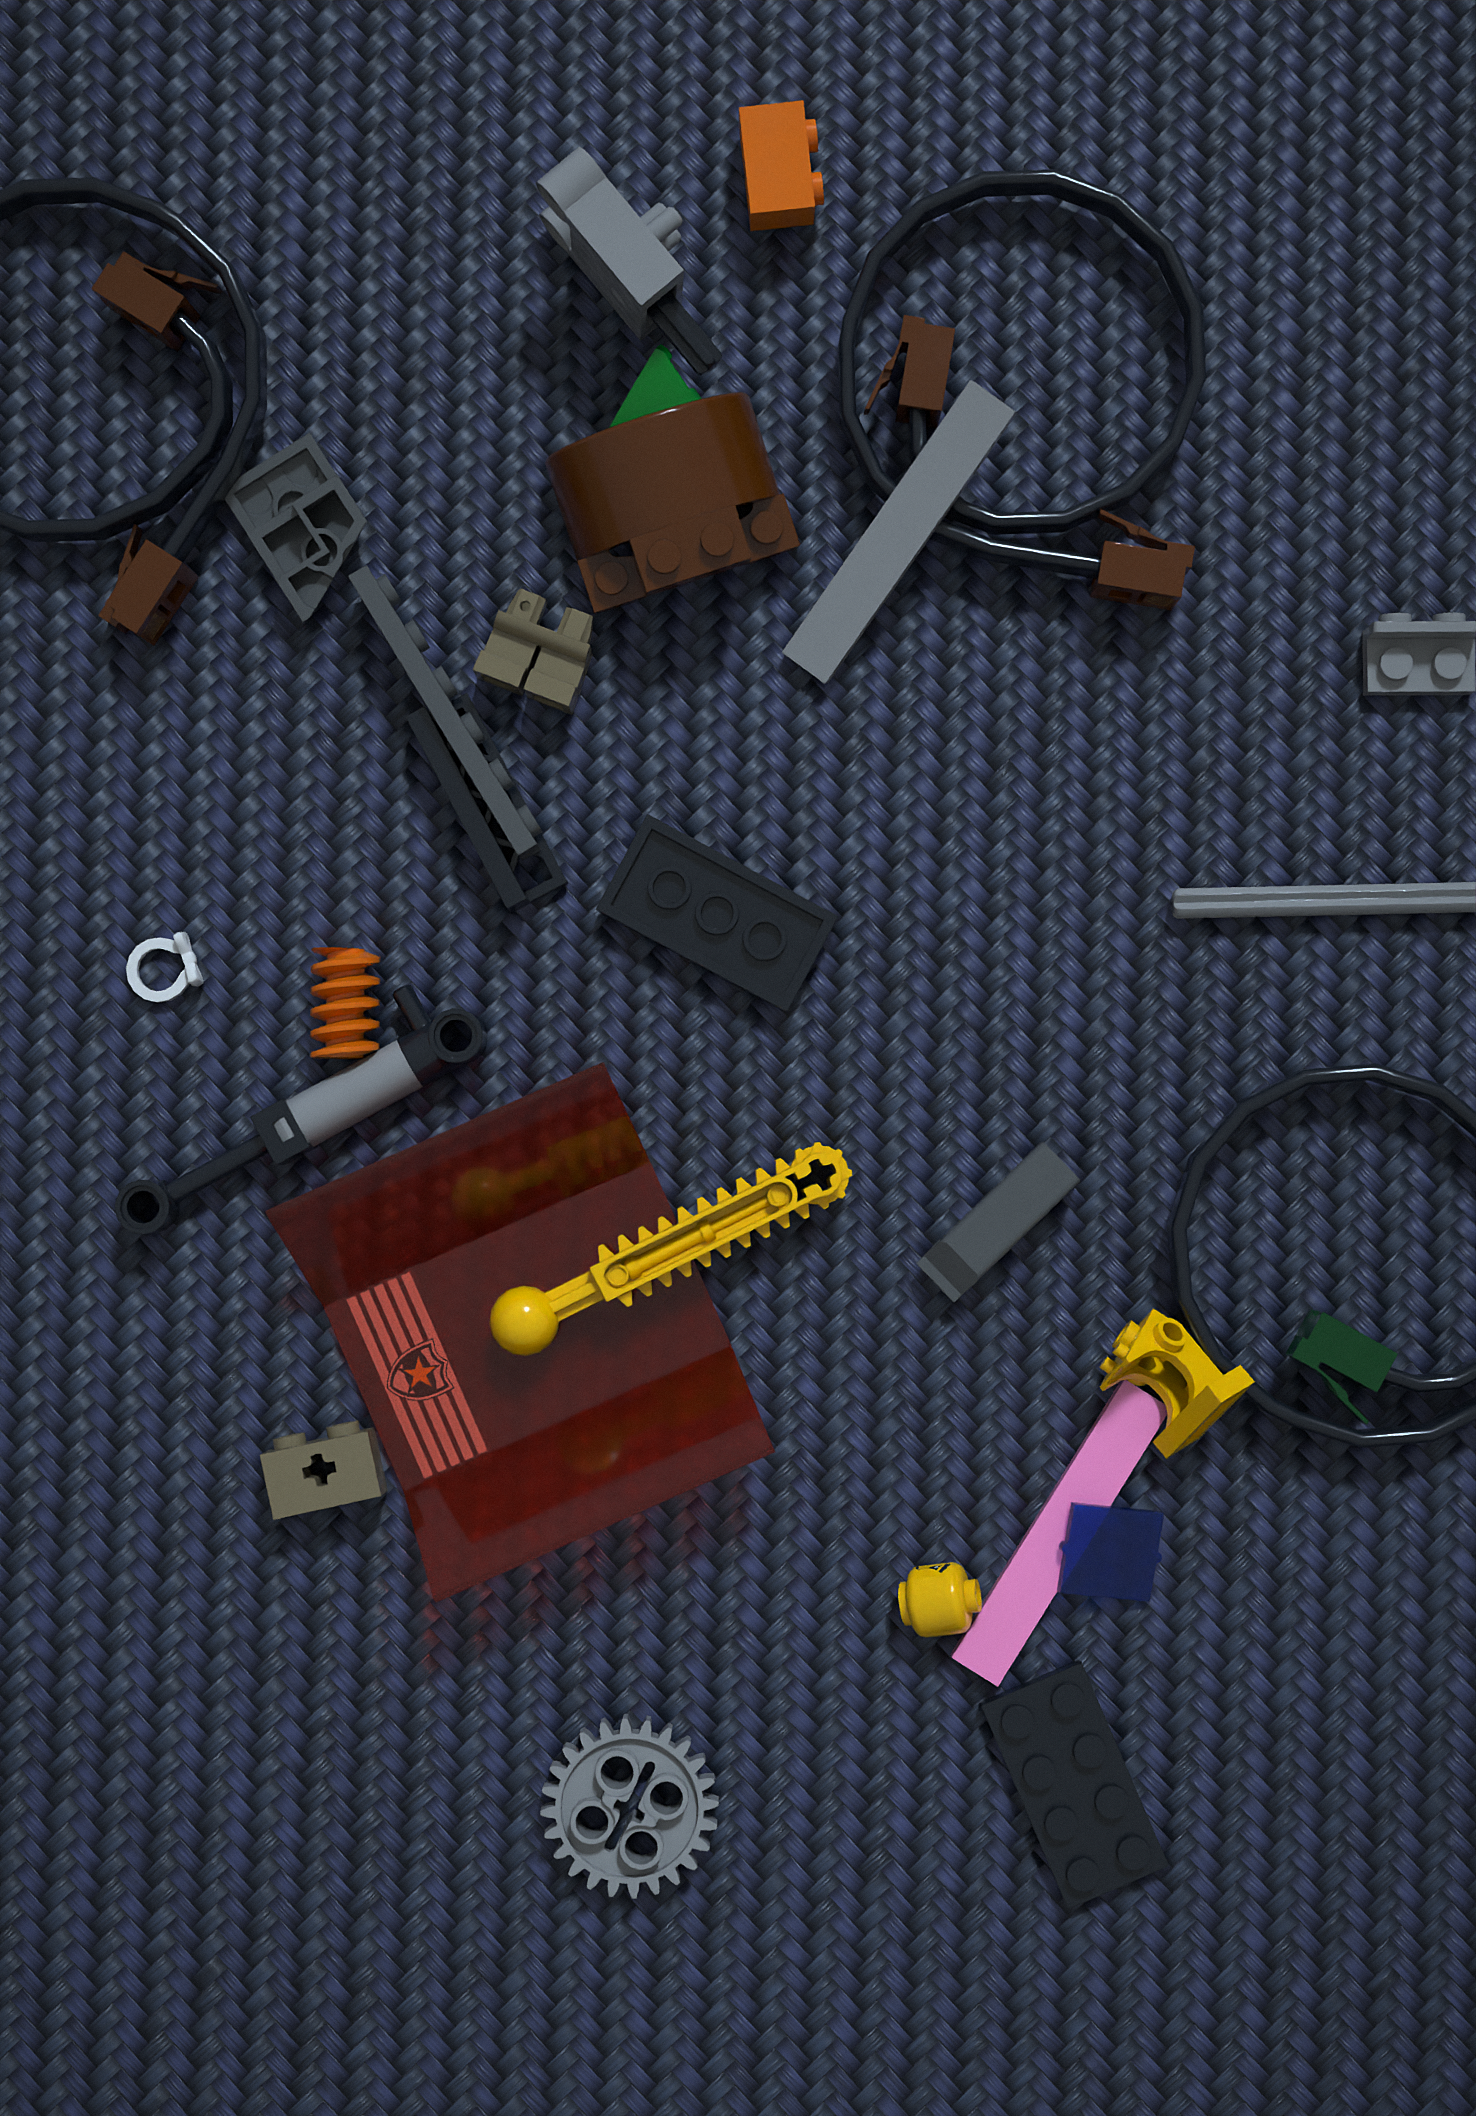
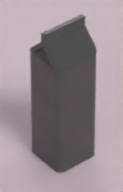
M1040 1142L939 1239L916 1264L955 1302L1081 1180L1044 1142Z

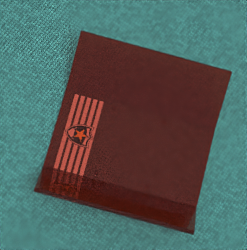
M604 1062L265 1211L273 1227L325 1309L402 1486L435 1603L775 1452L735 1352L694 1259L691 1260L692 1275L689 1277L684 1276L677 1268L671 1270L672 1285L666 1287L655 1278L651 1280L652 1295L647 1297L638 1288L631 1290L632 1305L629 1307L616 1297L608 1302L606 1300L600 1301L560 1321L558 1332L552 1343L540 1353L528 1356L512 1354L501 1348L492 1336L489 1324L491 1309L498 1297L507 1290L519 1286H528L547 1292L589 1271L590 1266L598 1263L599 1245L604 1244L613 1254L619 1252L618 1236L621 1234L635 1245L639 1243V1227L644 1226L655 1235L658 1233L657 1218L663 1216L672 1225L677 1224V1220L651 1161Z

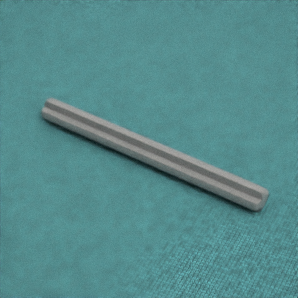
M1476 882L1178 888L1172 893L1171 908L1173 917L1177 919L1476 912Z

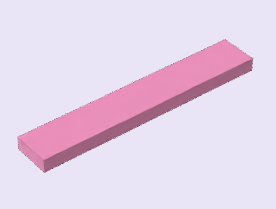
M1120 1381L984 1599L981 1612H977L974 1615L970 1628L967 1632L963 1633L951 1652V1658L995 1686H999L1167 1416L1164 1403L1129 1381Z

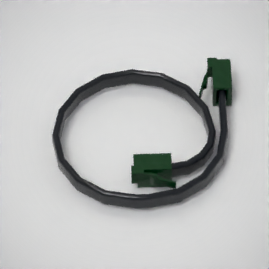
M1376 1063L1298 1070L1232 1105L1188 1158L1167 1224L1173 1300L1193 1339L1223 1375L1237 1366L1223 1355L1193 1297L1187 1227L1207 1165L1247 1117L1305 1086L1371 1081L1430 1100L1474 1138H1476L1475 1110L1445 1085ZM1309 1309L1285 1353L1320 1376L1325 1387L1365 1425L1369 1421L1348 1401L1347 1392L1318 1368L1320 1364L1360 1387L1374 1392H1378L1383 1382L1420 1393L1456 1390L1476 1380V1357L1447 1372L1411 1374L1392 1368L1391 1366L1398 1353L1328 1314ZM1256 1382L1243 1394L1262 1411L1290 1426L1358 1448L1434 1442L1476 1420V1396L1423 1424L1354 1429L1298 1411L1274 1398Z

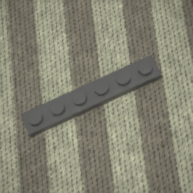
M366 565L349 575L350 581L518 856L524 861L540 851L541 848L534 837L543 831L526 804L518 809L515 808L506 793L507 790L514 787L513 782L498 758L488 763L479 749L478 745L486 740L485 736L470 712L460 717L450 699L458 694L457 690L442 666L433 671L429 667L422 653L428 650L430 646L414 620L404 625L393 607L400 604L402 600L386 574L376 579Z

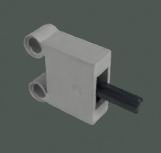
M578 147L535 183L540 194L549 205L539 214L542 223L640 341L658 327L696 374L702 376L710 372L722 359V353L682 306L684 270L669 253L672 248L681 242V235L677 230L682 225L683 220L673 207L666 208L662 203H657L639 217L608 180L595 160L583 148Z

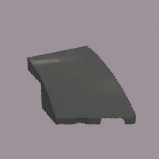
M309 432L241 475L225 498V501L303 623L311 618L367 523V520L341 479L336 475Z

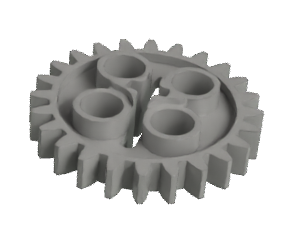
M629 1714L623 1715L619 1730H613L609 1721L606 1718H602L599 1736L595 1737L587 1728L583 1727L579 1733L582 1743L581 1748L569 1742L563 1745L562 1751L569 1761L568 1764L561 1761H552L549 1770L560 1781L544 1782L542 1792L556 1799V1801L542 1805L540 1815L554 1818L556 1822L550 1824L545 1829L544 1836L546 1839H562V1842L555 1849L553 1855L555 1859L564 1858L568 1855L574 1858L568 1875L572 1877L584 1868L590 1872L587 1882L588 1889L591 1890L602 1878L608 1880L609 1897H613L618 1890L619 1884L623 1883L627 1884L631 1898L636 1899L639 1885L643 1882H647L650 1890L654 1895H657L660 1890V1877L663 1875L675 1885L680 1883V1872L678 1869L680 1863L692 1870L697 1868L698 1861L691 1851L692 1848L700 1851H708L710 1849V1841L700 1831L717 1829V1819L712 1815L704 1813V1811L718 1807L719 1796L703 1793L705 1789L715 1783L714 1773L698 1774L697 1771L705 1763L706 1756L704 1752L691 1757L687 1756L686 1753L691 1744V1737L688 1735L677 1743L672 1742L670 1739L673 1724L668 1723L657 1734L652 1732V1719L648 1715L643 1720L640 1729H633ZM611 1757H623L631 1763L633 1773L625 1780L617 1781L611 1779L603 1769L604 1762ZM647 1762H653L655 1769L641 1791L639 1810L634 1809L630 1813L614 1849H607L605 1843L619 1820L622 1806L620 1801L626 1802L630 1798L643 1767ZM668 1781L680 1788L682 1797L677 1803L666 1806L654 1799L652 1789L657 1784ZM596 1806L606 1813L608 1822L602 1828L592 1830L582 1825L578 1813L585 1807ZM635 1832H647L655 1838L657 1847L648 1854H637L627 1844L629 1836Z

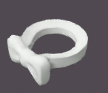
M177 932L173 935L174 940L166 938L147 939L137 945L129 955L126 966L127 979L133 991L143 999L158 1003L172 1001L182 995L189 984L200 986L204 983L197 965V957L192 951L190 939L186 932ZM157 949L181 954L185 969L180 973L174 984L162 991L150 990L143 984L139 975L141 960L147 953Z

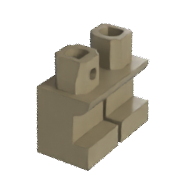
M519 589L511 601L507 612L498 610L492 633L484 651H480L473 667V672L477 679L521 696L525 692L527 698L572 715L593 656L591 646L589 645L594 624L593 616L574 608L566 607L558 630L555 632L539 626L547 600L532 592Z

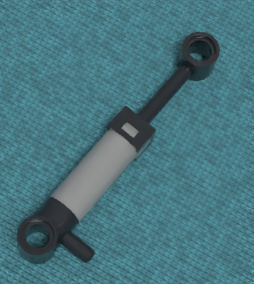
M407 984L393 992V998L412 1032L289 1099H282L252 1115L250 1118L259 1134L170 1183H167L166 1180H137L128 1183L120 1190L116 1198L115 1213L118 1221L126 1230L134 1234H156L167 1230L175 1223L179 1215L180 1201L268 1153L271 1155L275 1165H286L317 1148L318 1144L462 1065L474 1062L483 1054L487 1046L488 1035L484 1024L478 1017L464 1009L454 1008L441 1012L431 1021L412 985ZM465 1022L471 1028L472 1041L465 1050L452 1052L445 1044V1032L452 1024ZM147 1191L154 1194L159 1202V1212L151 1222L142 1220L136 1210L138 1198Z

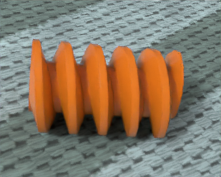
M312 948L311 951L313 953L324 956L327 960L311 966V973L326 979V982L311 987L310 994L325 1000L326 1003L312 1008L310 1016L326 1022V1025L310 1031V1038L325 1044L324 1048L311 1052L310 1058L362 1059L364 1054L379 1049V1043L364 1038V1033L379 1028L380 1022L364 1016V1011L380 1006V1000L365 995L364 992L365 989L380 984V978L365 973V967L380 963V956L358 948Z

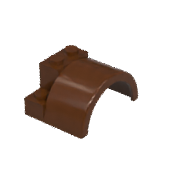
M734 392L711 396L647 414L571 443L554 452L546 459L545 465L594 615L742 565H749L798 549L800 546L784 493L780 494L750 397L746 393ZM752 504V511L740 519L736 507ZM629 542L633 556L616 557L609 550Z

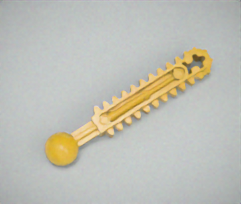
M814 1142L812 1147L803 1150L801 1148L794 1150V1159L790 1166L781 1158L774 1160V1176L771 1177L760 1167L755 1170L756 1185H749L742 1177L736 1179V1195L731 1196L724 1188L720 1187L716 1189L717 1204L712 1206L703 1197L696 1199L697 1214L691 1215L683 1206L677 1208L678 1223L672 1225L663 1216L657 1218L658 1233L655 1235L644 1226L639 1227V1243L635 1245L623 1234L618 1236L619 1252L613 1254L604 1244L599 1245L598 1263L590 1266L589 1271L547 1292L528 1286H519L507 1290L498 1297L491 1309L489 1324L492 1336L501 1348L512 1354L528 1356L540 1353L552 1343L558 1332L560 1321L600 1301L606 1300L608 1302L616 1297L629 1307L632 1305L631 1290L638 1288L648 1297L652 1295L651 1280L655 1278L666 1287L672 1285L671 1270L677 1268L684 1276L689 1277L692 1275L691 1260L696 1258L707 1268L711 1266V1250L716 1249L725 1258L731 1256L730 1241L733 1239L737 1240L744 1248L751 1246L750 1231L755 1229L763 1238L770 1236L769 1222L775 1220L784 1229L790 1227L789 1212L792 1210L803 1219L810 1217L809 1204L818 1205L822 1209L828 1208L829 1203L837 1198L843 1199L846 1195L844 1191L848 1185L849 1177L852 1176V1170L848 1169L847 1163L842 1157L843 1152L840 1149L834 1150L829 1146H822L820 1142ZM813 1160H816L819 1166L829 1165L833 1174L826 1178L828 1187L822 1190L818 1184L809 1185L800 1190L803 1198L797 1200L798 1193L795 1185L785 1177L792 1174L795 1180H799L811 1173L809 1163Z

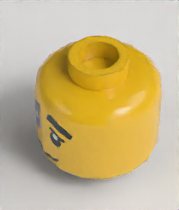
M949 1562L916 1566L909 1572L907 1581L900 1582L898 1600L902 1621L905 1626L912 1625L916 1634L921 1637L963 1634L970 1628L973 1613L981 1612L982 1597L978 1580H968L964 1568L958 1563Z

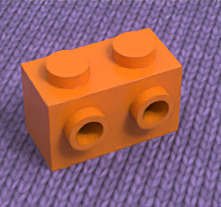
M804 101L739 107V134L750 231L814 225L815 206L824 205V190L821 171L811 172L809 153L818 152L816 120L805 119Z

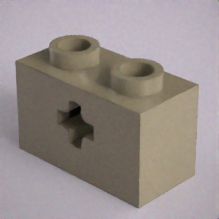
M356 1420L326 1427L328 1437L307 1441L305 1432L272 1439L274 1449L260 1454L273 1520L380 1497L387 1492L388 1488L375 1427L360 1430L359 1422ZM319 1454H322L324 1462H335L336 1470L327 1475V1481H325L322 1473L312 1474L311 1465L319 1460Z

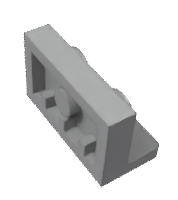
M1409 613L1379 615L1378 622H1373L1362 632L1363 696L1473 694L1476 692V621H1466L1464 613L1435 614L1432 616V621H1412V615Z

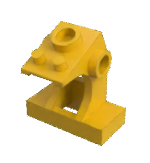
M1154 1308L1139 1325L1132 1320L1125 1325L1112 1345L1115 1348L1113 1354L1116 1355L1115 1360L1113 1361L1106 1357L1099 1367L1107 1373L1100 1385L1102 1391L1127 1379L1136 1386L1149 1385L1161 1397L1166 1405L1167 1423L1166 1428L1153 1443L1166 1459L1199 1439L1255 1382L1241 1365L1223 1375L1181 1323L1166 1317Z

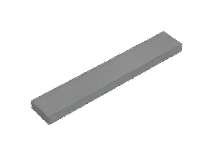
M973 380L969 381L782 651L783 654L824 684L829 683L1016 416L1017 412Z

